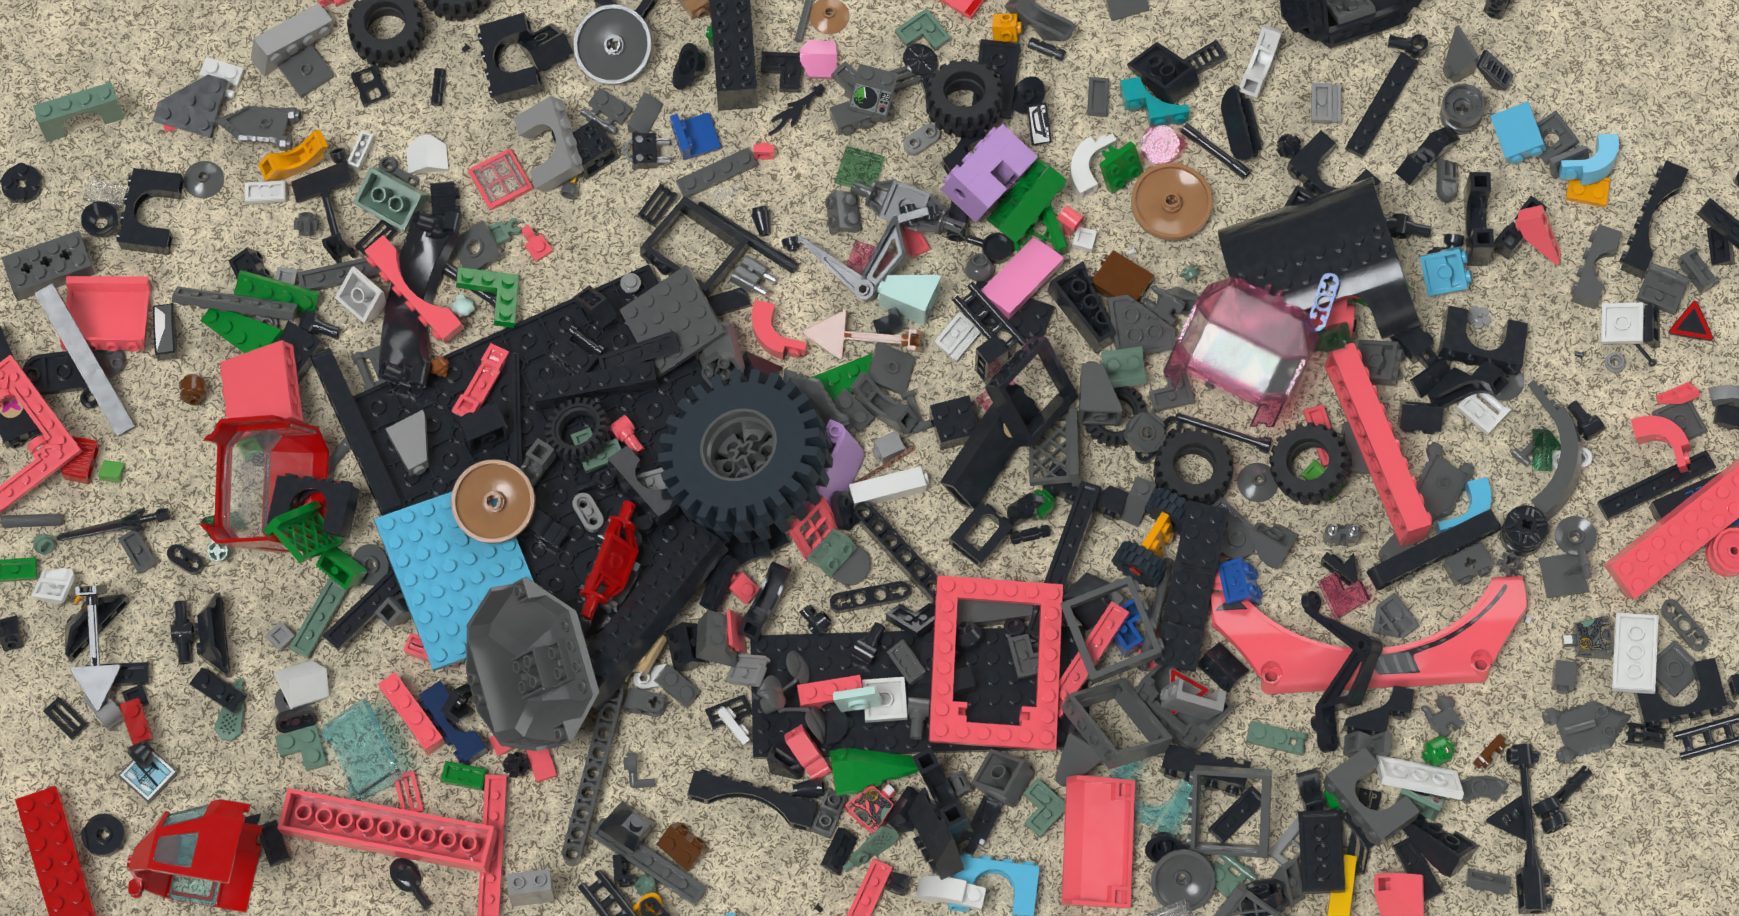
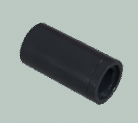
M951 200L950 217L965 222L966 225L965 229L956 226L963 230L961 235L947 229L946 238L950 241L964 242L967 238L969 216Z

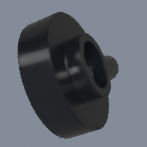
M992 233L985 239L971 235L968 237L967 243L982 247V254L986 255L994 264L1006 262L1012 254V242L1002 233Z

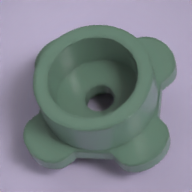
M1194 264L1183 268L1184 273L1180 274V277L1183 276L1186 281L1199 275L1198 268H1200V265L1195 267Z

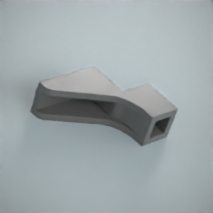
M1009 0L1004 6L1010 14L1018 15V22L1030 24L1043 40L1066 41L1072 36V32L1076 28L1072 21L1044 9L1034 0Z

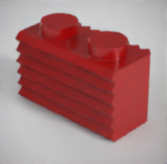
M73 436L82 452L61 467L60 472L65 480L89 485L100 446L95 440Z
M138 698L119 704L133 745L138 742L145 743L154 738L151 728H149L147 716H145L144 705L141 704L142 701Z

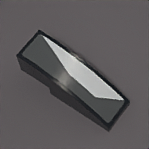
M174 303L153 306L154 349L157 361L178 358Z

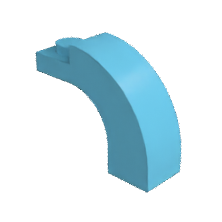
M1598 134L1595 144L1596 154L1589 159L1561 160L1559 178L1568 180L1580 179L1581 185L1596 183L1604 179L1612 171L1616 162L1619 149L1618 134Z
M1487 477L1466 483L1465 491L1469 500V510L1460 517L1438 522L1435 528L1437 535L1489 510L1491 505V488Z

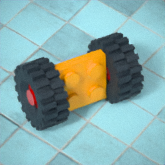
M1157 488L1144 507L1145 512L1150 515L1149 517L1156 520L1141 546L1136 542L1132 543L1125 540L1112 558L1113 565L1119 571H1122L1123 575H1131L1133 581L1137 580L1140 585L1143 584L1145 587H1157L1167 570L1165 562L1160 560L1164 553L1163 549L1167 543L1170 544L1172 542L1174 532L1181 535L1187 506L1185 498L1179 497L1176 493H1171L1170 490L1165 491L1163 488Z

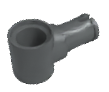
M909 697L907 716L911 720V739H922L924 721H926V717H929L930 699Z

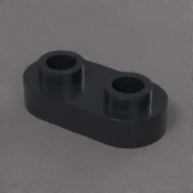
M835 491L831 497V507L836 525L840 530H851L855 525L856 517L849 494L846 491Z
M302 706L283 711L275 717V726L280 733H288L313 726L317 722L316 710L311 706Z

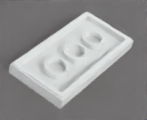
M1616 613L1612 691L1655 694L1659 615Z
M1376 755L1375 759L1379 763L1376 769L1381 784L1462 800L1464 792L1456 770Z

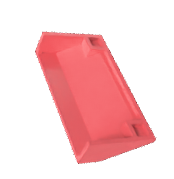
M1082 775L1066 777L1061 905L1131 908L1135 780Z

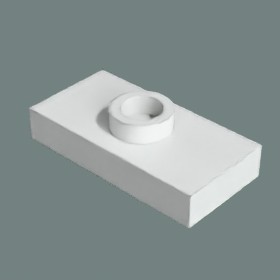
M285 181L245 183L246 204L286 202Z

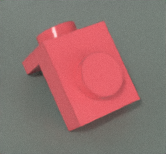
M736 571L731 574L732 577L726 590H730L743 604H748L760 588L743 572Z

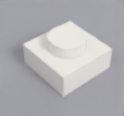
M1079 227L1076 230L1072 247L1092 252L1097 231Z

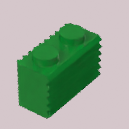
M338 547L321 554L316 563V568L319 567L322 573L325 572V575H328L338 585L340 584L341 587H344V590L360 585L367 573L364 567Z

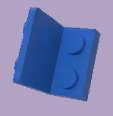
M678 113L670 116L671 128L683 160L721 149L709 113L685 120H680Z
M1241 557L1217 565L1227 605L1245 600H1250L1257 606L1262 605L1261 598H1263V592L1257 584L1259 575L1255 566L1253 567V565Z

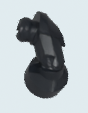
M1444 234L1443 242L1447 247H1433L1427 254L1462 246L1464 244V236Z

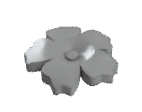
M1477 305L1472 306L1467 321L1470 324L1474 323V328L1478 330L1483 328L1484 325L1489 326L1491 320L1490 316L1487 315L1490 313V310L1481 307L1479 310Z

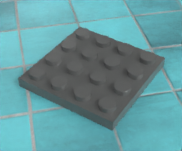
M687 265L620 309L637 343L670 331L676 333L680 352L653 361L655 375L658 378H661L726 334Z

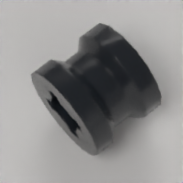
M891 872L890 883L886 885L885 889L896 895L905 896L907 892L906 886L910 884L911 879L901 873Z

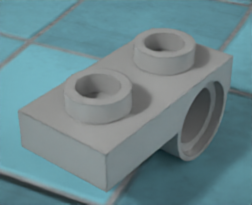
M87 695L83 697V700L108 731L124 720L122 712L108 695L100 710L94 708Z

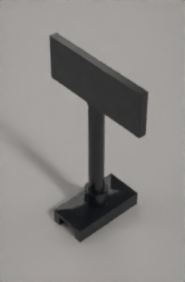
M347 160L291 181L297 203L321 194L331 236L322 239V244L336 263H341L340 258L346 255H350L352 258L356 257L355 250L343 235L339 233L329 195L330 190L353 182Z

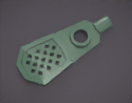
M235 678L233 688L245 695V692L242 690L243 680ZM244 702L238 705V710L235 714L230 713L223 707L221 708L214 726V730L221 740L232 742L241 735Z
M880 826L850 856V861L843 866V869L848 872L853 867L865 864L875 855L878 856L895 844L899 834L892 827Z

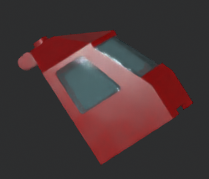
M219 799L211 801L207 805L175 813L165 811L134 848L133 854L128 857L127 868H129L134 877L128 884L130 896L138 899L146 891L166 899L246 913L261 852V844L257 843L258 836L262 835L263 828L260 825L243 823L245 820L243 813H249L251 804Z

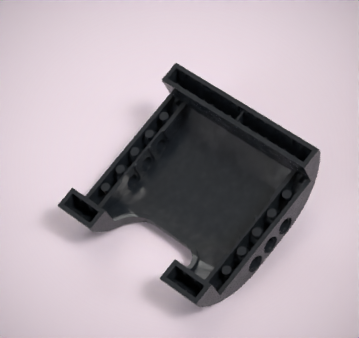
M1373 177L1218 230L1219 242L1248 337L1264 378L1275 376L1282 371L1287 372L1304 366L1299 348L1294 341V324L1299 316L1311 311L1320 280L1326 273L1336 274L1340 281L1334 303L1351 298L1362 300L1369 306L1382 339L1421 327ZM1330 276L1329 279L1324 280V283L1327 284L1326 290L1321 288L1320 293H1328L1332 296L1333 291L1330 292L1329 290L1331 285L1335 286L1336 282ZM1319 297L1318 305L1320 307L1330 304L1328 297Z

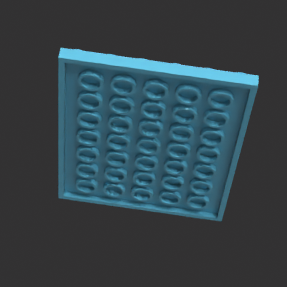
M452 492L374 519L433 672L466 660L467 623L491 587L513 584L525 577L533 581L516 537L503 543H484L473 539L459 527L452 513ZM494 499L492 501V506H497L496 504L499 501L497 499Z

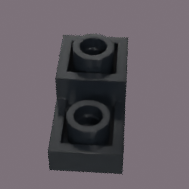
M1725 404L1716 406L1713 423L1728 430L1734 428L1739 430V407Z

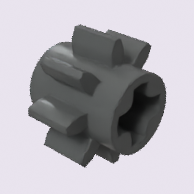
M310 212L299 213L298 218L296 217L294 220V230H299V235L301 236L314 235V231H317V228H319V219L314 218V214Z
M1514 551L1508 555L1503 552V559H1498L1497 564L1501 565L1498 572H1504L1506 577H1509L1510 574L1518 576L1519 572L1517 569L1522 570L1524 566L1519 563L1522 556L1515 555Z

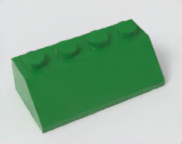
M1037 158L987 218V221L1010 240L1017 243L1026 235V230L1030 225L1037 222L1040 213L1050 206L1053 197L1064 189L1067 180L1050 165Z

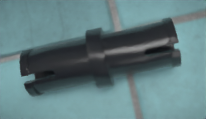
M1583 765L1573 777H1568L1566 784L1554 796H1558L1559 800L1561 798L1560 802L1564 804L1575 792H1579L1581 786L1593 775L1591 770Z

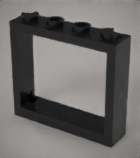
M684 196L641 245L640 257L645 259L647 264L654 265L663 275L670 276L681 269V267L654 250L653 246L683 213L734 248L705 284L695 278L705 297L708 298L749 249V239Z
M1035 336L1027 340L1026 344L1015 352L1014 357L1005 363L1002 369L992 376V380L984 387L1017 447H1032L1079 397L1047 337ZM1038 354L1059 393L1026 426L1005 388Z

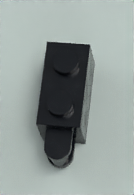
M1420 327L1389 337L1393 342H1399L1405 351V356L1413 364L1419 361L1423 367L1428 368L1439 360L1436 353L1432 350L1434 345L1432 336L1428 332H1424Z

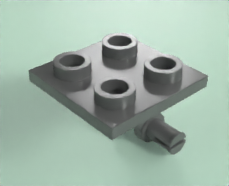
M1586 549L1577 550L1578 556L1563 554L1538 559L1547 598L1588 593L1586 579H1590L1592 576L1589 568L1591 563L1587 559Z

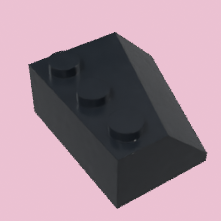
M924 787L920 790L907 814L916 836L913 838V842L917 850L922 849L920 850L925 862L929 861L928 865L933 874L937 873L939 878L943 880L964 870L954 838L944 820L941 819L934 802L931 803L929 793Z

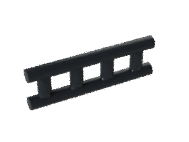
M972 281L967 286L971 292L963 299L957 295L952 301L987 340L1005 328L1012 336L1006 342L1009 347L1008 359H1010L1013 355L1009 350L1017 343L1023 347L1027 340ZM976 297L984 305L977 314L968 307ZM989 313L998 320L990 330L981 321Z
M1739 714L1673 733L1675 740L1682 739L1685 751L1679 753L1681 760L1739 745V736L1735 737L1732 729L1733 724L1739 723ZM1723 727L1726 740L1714 743L1711 731ZM1703 733L1706 745L1693 748L1690 737Z
M601 869L596 871L595 876L598 880L588 887L585 883H581L578 886V889L599 916H610L606 908L615 901L622 909L615 916H638ZM604 886L610 895L599 902L594 893Z

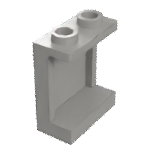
M1177 679L1165 686L1160 693L1162 708L1208 720L1223 712L1226 691L1217 690L1204 698L1183 692V679Z
M549 869L507 874L508 895L512 907L555 902L553 880L550 878Z

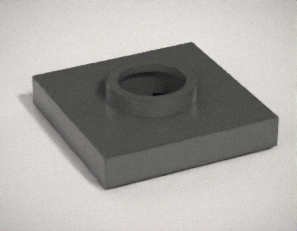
M1326 0L1328 12L1339 25L1376 13L1375 6L1370 0Z
M1556 110L1537 123L1543 141L1550 133H1554L1559 137V140L1552 144V146H1548L1544 142L1547 150L1543 151L1539 157L1545 165L1549 164V159L1570 150L1579 143L1578 138Z
M481 221L459 235L454 247V251L464 268L481 270L503 256L485 221ZM478 241L480 243L479 251L476 254H470V250H468L469 245Z

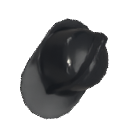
M693 43L685 44L680 51L672 79L673 86L676 89L682 90L686 88L691 80L701 75L705 69L706 54L697 50Z
M1165 831L1151 834V839L1145 846V854L1151 861L1157 863L1169 852L1190 849L1178 841L1173 834Z

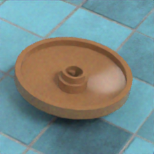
M1163 163L1151 167L1138 178L1132 191L1131 209L1139 226L1148 234L1163 240H1182L1196 234L1208 221L1212 209V194L1206 180L1193 168L1179 163Z
M485 460L467 468L456 481L451 496L452 513L459 527L473 539L490 544L503 543L521 534L533 517L536 502L533 486L525 473L515 465L502 460ZM497 499L499 501L496 504L497 506H492V501Z

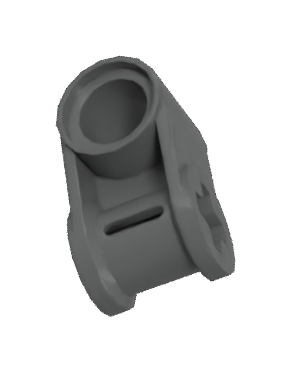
M629 688L623 709L629 713L659 717L664 714L666 706L660 694L637 688ZM656 702L659 703L655 708H652V705H655Z

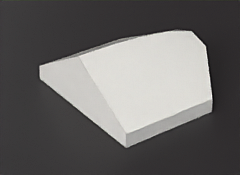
M432 135L418 136L406 148L409 175L449 171L447 146Z
M59 568L51 571H42L32 597L56 606L64 603L75 579L72 569Z

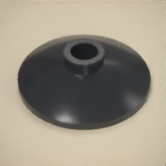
M1030 76L1022 79L1015 86L1012 107L1016 112L1027 114L1026 105L1043 102L1046 93L1043 81L1037 77Z

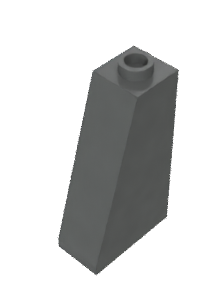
M958 599L956 628L963 621L973 622L979 628L1004 625L1005 621L1010 618H1019L1022 622L1030 621L1035 605Z

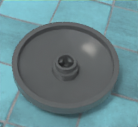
M611 4L594 9L580 22L574 37V54L580 68L593 80L607 85L624 84L635 79L647 67L653 51L652 33L647 22L636 11L622 5ZM618 43L617 48L614 49V44Z

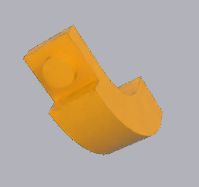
M314 130L304 142L292 150L281 153H268L258 166L265 181L287 179L319 163L324 158L322 153L327 149L328 145L321 130Z

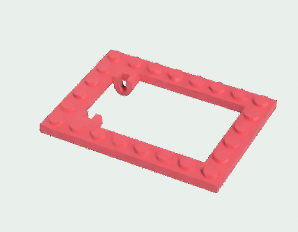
M9 355L0 362V407L4 405L2 402L4 398L12 399L16 397L43 433V436L35 437L28 444L27 448L35 460L0 486V514L82 452L81 448L12 355Z
M937 576L929 742L1046 751L1056 750L1062 584ZM957 599L1040 605L1036 707H1021L1019 726L966 722L967 716H965V711L967 709V702L953 701Z

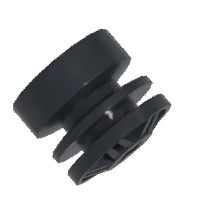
M1521 505L1512 509L1500 530L1502 546L1509 553L1514 551V554L1517 556L1526 557L1533 555L1539 550L1548 532L1546 516L1539 509L1529 505Z

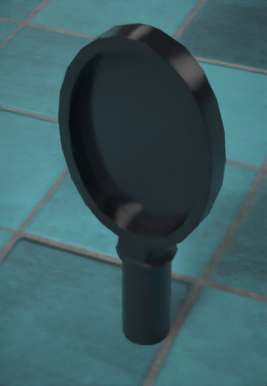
M395 859L390 865V876L393 883L404 892H412L423 909H429L432 905L419 888L421 876L417 867L408 859Z

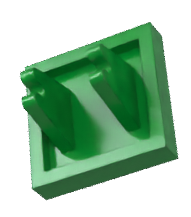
M1131 141L1120 149L1108 146L1109 152L1102 151L1105 160L1099 163L1106 188L1111 194L1121 189L1125 184L1143 172L1136 145Z

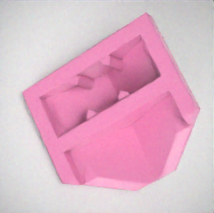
M808 40L800 49V62L808 78L833 79L831 74L836 70L837 62L835 41Z

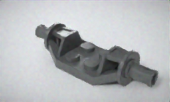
M895 179L881 182L875 180L871 186L857 180L852 183L858 188L851 186L850 192L866 197L865 205L871 207L884 220L890 222L893 216L899 215V207L903 205L915 204L916 210L937 205L942 213L936 216V220L930 222L922 220L918 221L915 226L906 227L904 225L903 227L915 232H936L938 235H941L945 229L961 235L963 230L956 226L965 229L966 223L951 218L950 208H945L931 193Z

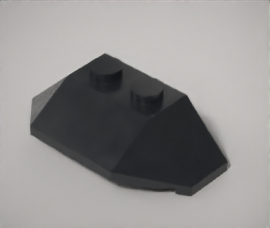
M218 592L214 594L197 615L198 623H194L195 634L199 635L200 642L196 643L197 654L202 656L204 662L226 678H231L223 598L221 593Z
M125 594L98 595V634L130 603ZM86 601L82 604L81 610L77 614L69 617L65 625V655L71 663L90 644L88 606Z

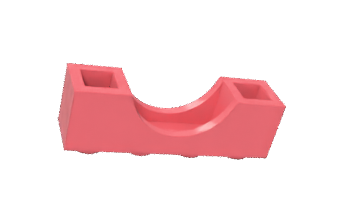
M395 672L378 683L381 693L400 715L427 756L445 744L443 737Z

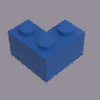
M1133 598L1120 606L1129 611L1130 615L1113 639V642L1124 658L1142 648L1144 641L1135 628L1143 622Z

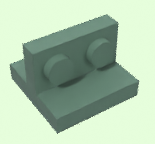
M1142 346L1101 352V361L1099 363L1103 364L1113 388L1147 384Z

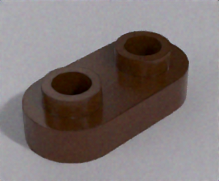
M1501 733L1498 734L1472 764L1478 769L1481 767L1486 769L1493 761L1491 756L1495 752L1500 754L1507 746L1505 743L1506 738Z

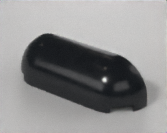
M1233 85L1223 95L1221 113L1233 156L1238 160L1248 161L1257 157L1258 152L1262 149V144L1252 103L1249 97L1245 98L1239 92L1241 89L1239 86Z

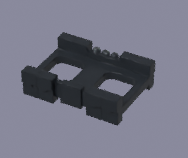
M376 64L351 73L352 81L360 93V100L364 108L368 107L367 105L390 98ZM371 71L374 79L362 83L359 77L360 74ZM378 88L381 96L370 100L366 94L367 91Z

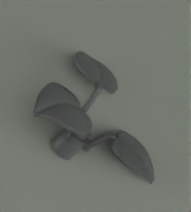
M791 651L787 654L786 665L794 679L782 688L775 676H768L763 680L756 694L762 697L760 704L766 714L777 710L779 713L790 711L806 712L805 720L808 727L823 744L826 740L827 722L825 716L817 707H812L811 709L808 707L784 708L786 699L783 692L797 683V681L800 684H807L809 681V669L805 660L796 651Z

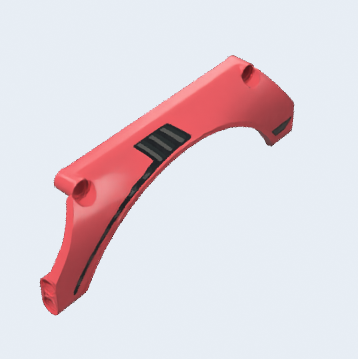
M1493 577L1478 602L1463 617L1449 627L1412 643L1383 648L1367 689L1485 682L1489 676L1490 664L1495 662L1509 635L1527 611V598L1523 577ZM1224 592L1211 593L1209 602L1213 629H1216L1241 653L1256 675L1262 677L1261 690L1266 694L1326 691L1352 652V649L1349 647L1321 643L1282 627L1259 611L1249 600L1227 605ZM1362 662L1356 668L1344 690H1350Z

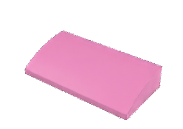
M1032 238L981 291L1006 318L1010 319L1063 265L1064 258L1043 242Z

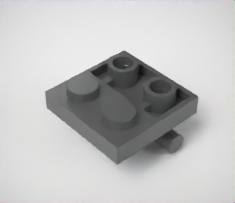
M1651 262L1636 300L1647 305L1648 303H1653L1659 310L1674 315L1689 277Z

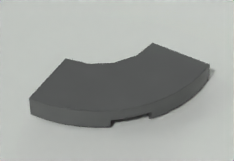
M1487 775L1465 778L1460 781L1464 792L1461 801L1464 804H1468L1471 800L1481 797L1489 798L1496 802L1509 784L1499 778Z

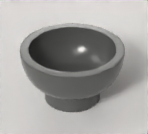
M978 253L973 255L966 263L965 274L974 281H985L993 276L994 266L986 255Z

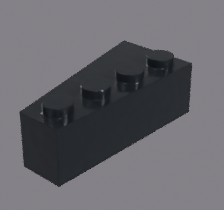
M1082 261L1052 279L1047 292L1092 350L1097 353L1112 343L1115 331L1106 311L1100 303L1101 299L1096 294L1091 277L1088 276L1085 269L1086 266Z
M288 320L279 341L283 340L293 345L299 384L313 365L310 355L324 350L320 339Z
M1170 744L1165 752L1160 773H1163V776L1168 779H1176L1177 777L1183 779L1186 784H1189L1190 771L1194 770L1195 765L1250 768L1252 762L1244 760V763L1240 764L1235 762L1234 758L1227 756L1217 759L1213 753L1202 752L1198 755L1194 749ZM1201 775V785H1204L1205 789L1225 791V794L1230 797L1241 796L1247 778Z

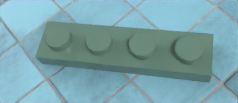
M331 577L328 579L289 646L291 651L309 659L348 589L344 590V587H341L340 584L338 585Z

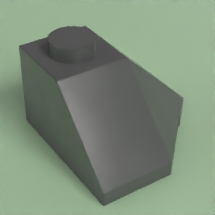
M1257 522L1250 531L1259 559L1268 567L1276 569L1280 568L1299 534L1282 525L1274 524L1273 527H1265V524Z

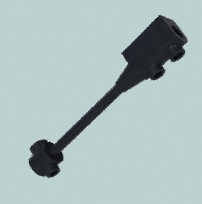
M1526 743L1513 745L1506 751L1507 764L1513 765L1514 769H1520L1527 847L1524 867L1515 872L1518 913L1542 914L1546 913L1547 908L1552 906V897L1546 895L1545 887L1550 885V876L1544 874V869L1541 866L1537 849L1535 848L1528 769L1534 767V763H1538L1539 752L1533 750L1532 744Z

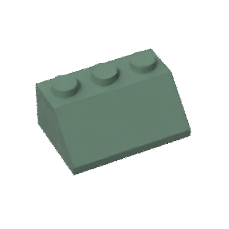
M370 167L353 204L405 232L411 225L415 212L423 210L430 195L379 167Z

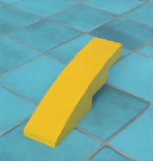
M1343 854L1345 893H1330L1327 916H1350L1357 856Z

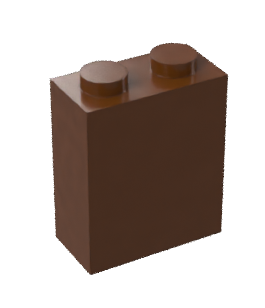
M1114 250L1110 255L1106 254L1100 263L1102 266L1099 271L1095 270L1091 275L1095 292L1103 297L1108 298L1127 294L1138 303L1154 280V274Z

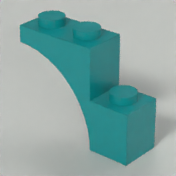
M1140 77L1120 80V94L1124 110L1135 111L1144 107L1149 128H1161L1168 124H1182L1189 121L1190 110L1188 104L1173 105L1158 100L1146 90Z

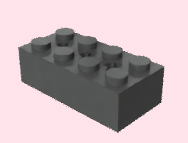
M80 231L1 257L17 301L35 296L34 293L54 283L56 288L66 285V276L95 275Z

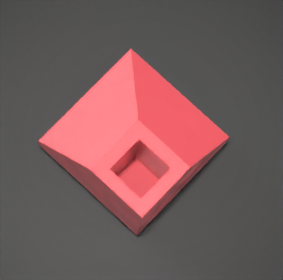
M1405 873L1374 874V896L1381 916H1424L1423 875Z

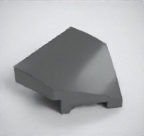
M1395 592L1376 606L1372 633L1403 639L1420 627Z

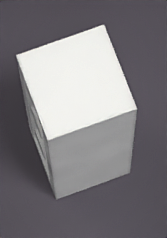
M361 131L348 159L349 168L360 172L373 144V134Z

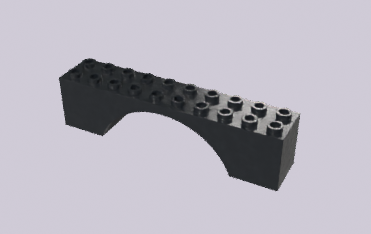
M710 0L718 111L758 108L750 0Z

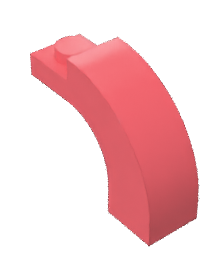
M755 300L752 309V328L759 345L770 355L782 360L785 353L795 358L805 357L807 351L806 342L782 337L774 330L772 320L775 313V304Z
M1642 416L1630 419L1638 445L1655 440L1666 442L1673 448L1680 473L1689 471L1687 464L1691 462L1686 451L1692 449L1685 433L1678 425L1659 416Z

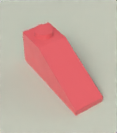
M1543 206L1519 210L1518 219L1515 220L1517 230L1521 231L1523 238L1555 265L1560 264L1561 250Z

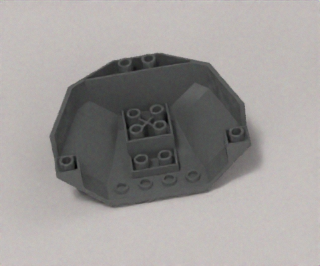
M527 577L521 578L513 584L491 587L467 623L466 674L467 682L473 695L472 700L478 714L501 746L541 751L561 747L572 742L599 694L576 610Z

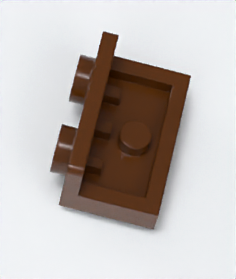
M679 822L671 824L656 843L658 847L687 872L693 868L702 854L709 850L703 839L694 836L688 826Z

